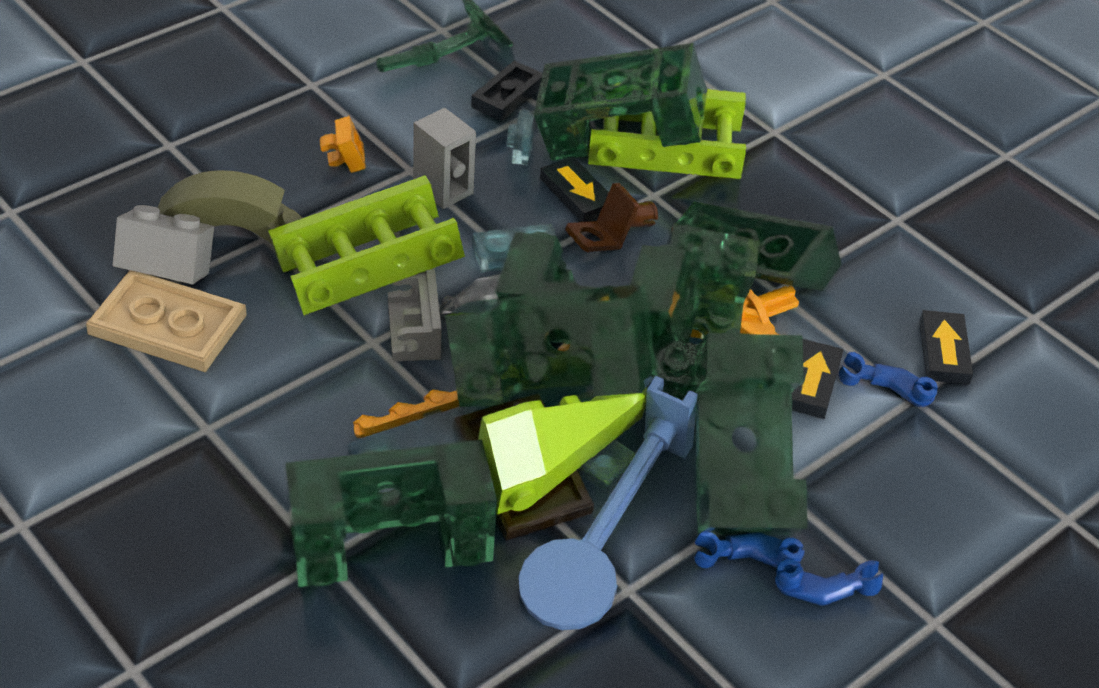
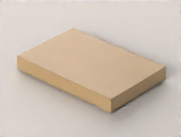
M129 270L88 320L86 327L88 335L206 372L247 314L245 304L149 274Z

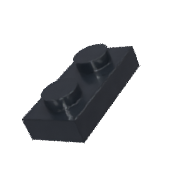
M514 60L471 95V108L502 122L544 86L545 74Z

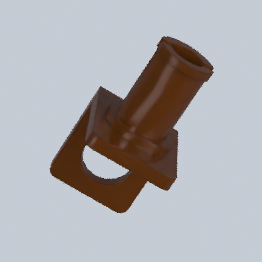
M613 183L597 221L567 223L565 231L585 252L618 250L622 248L630 227L654 226L656 224L654 220L658 219V210L652 201L638 203L620 183ZM581 232L592 233L599 237L601 241L589 240Z

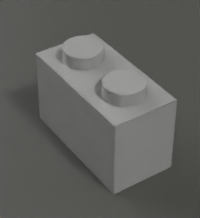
M446 108L414 122L413 179L424 175L431 183L435 203L442 209L474 193L476 131Z
M135 206L133 210L117 217L113 266L194 284L209 274L214 226L200 223V218L194 215L177 214L172 217L160 214V209L153 206Z

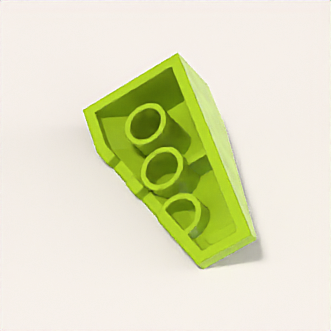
M646 385L602 391L588 402H580L577 395L566 396L562 398L559 406L545 408L540 400L530 401L482 417L473 470L496 514L498 515L512 509L514 511H522L531 507L537 500L545 496L642 418L646 407Z

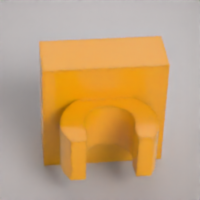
M350 116L335 120L336 134H326L320 138V149L322 152L330 149L336 150L327 153L329 166H339L346 162L351 173L366 169L364 144Z

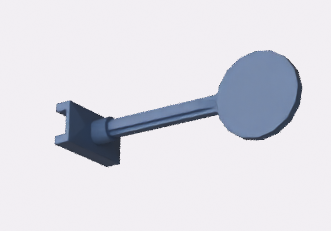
M655 376L647 388L644 442L584 538L581 540L570 538L550 541L537 547L525 559L519 574L520 599L528 613L540 623L559 630L582 629L599 621L611 608L617 591L615 568L601 549L660 453L666 450L679 457L686 458L693 446L698 394L689 390L685 398L680 400L664 393V379Z

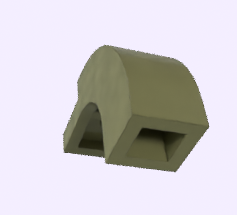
M208 171L189 176L170 188L161 197L158 205L160 214L172 217L177 214H189L199 217L200 223L208 225L242 227L256 233L271 244L272 241L268 230L303 218L296 211L289 209L281 203L285 191L283 188L258 176L237 171Z

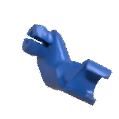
M849 352L844 359L845 365L853 369L856 374L851 373L843 365L839 370V379L845 385L854 386L861 379L869 380V383L872 385L892 389L916 407L930 405L934 401L938 390L937 383L929 377L918 378L903 368L876 363L873 366L867 365L863 357L856 352Z
M703 531L694 542L698 547L707 548L712 554L711 556L697 551L694 560L701 568L712 567L719 557H727L729 560L752 558L777 568L779 563L784 560H795L800 563L805 550H802L803 544L796 538L790 537L781 540L758 532L730 535L725 540H719L714 533Z
M784 560L779 563L776 569L775 583L777 589L782 594L825 606L852 596L855 590L865 596L878 594L883 585V573L875 576L878 573L879 562L870 560L860 564L854 573L845 575L843 572L824 578L803 571L801 564L795 560Z

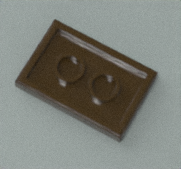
M539 393L454 417L453 428L472 469L482 417L530 401L540 400L545 408ZM577 470L545 496L537 500L531 507L522 511H514L512 509L498 515L478 480L505 541L592 514L594 509V503Z

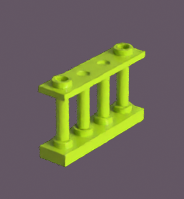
M596 78L593 117L604 118L603 130L591 129L588 164L741 179L746 144L732 143V131L741 132L746 93ZM619 120L641 122V134L618 132ZM656 124L679 126V138L656 136ZM694 127L717 129V141L694 139Z
M425 175L268 230L283 273L298 268L300 272L290 277L303 315L465 257L456 220L452 218L438 224L434 221L439 215L431 183ZM415 225L420 229L396 238L394 234ZM376 239L380 242L379 245L356 252L354 248ZM337 253L340 256V259L318 267L314 263V261Z

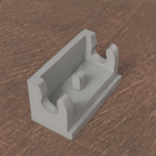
M435 268L392 283L396 286L410 285L412 286L410 290L388 292L393 361L441 359V320Z

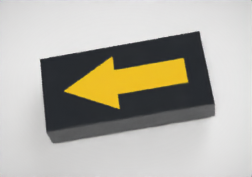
M573 156L540 169V179L581 222H589L599 217L609 192Z
M922 310L919 322L926 377L936 382L970 385L973 369L964 314Z
M802 338L786 388L782 408L825 419L844 349Z

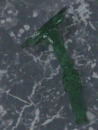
M462 0L464 8L471 19L466 25L468 27L467 30L436 44L434 42L414 45L410 51L380 57L377 59L376 65L382 73L411 65L422 67L434 64L439 61V58L468 46L478 39L482 41L486 36L509 47H512L514 43L473 0Z

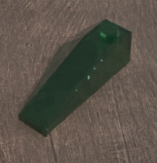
M693 202L673 226L675 233L761 280L823 291L842 265L832 226Z

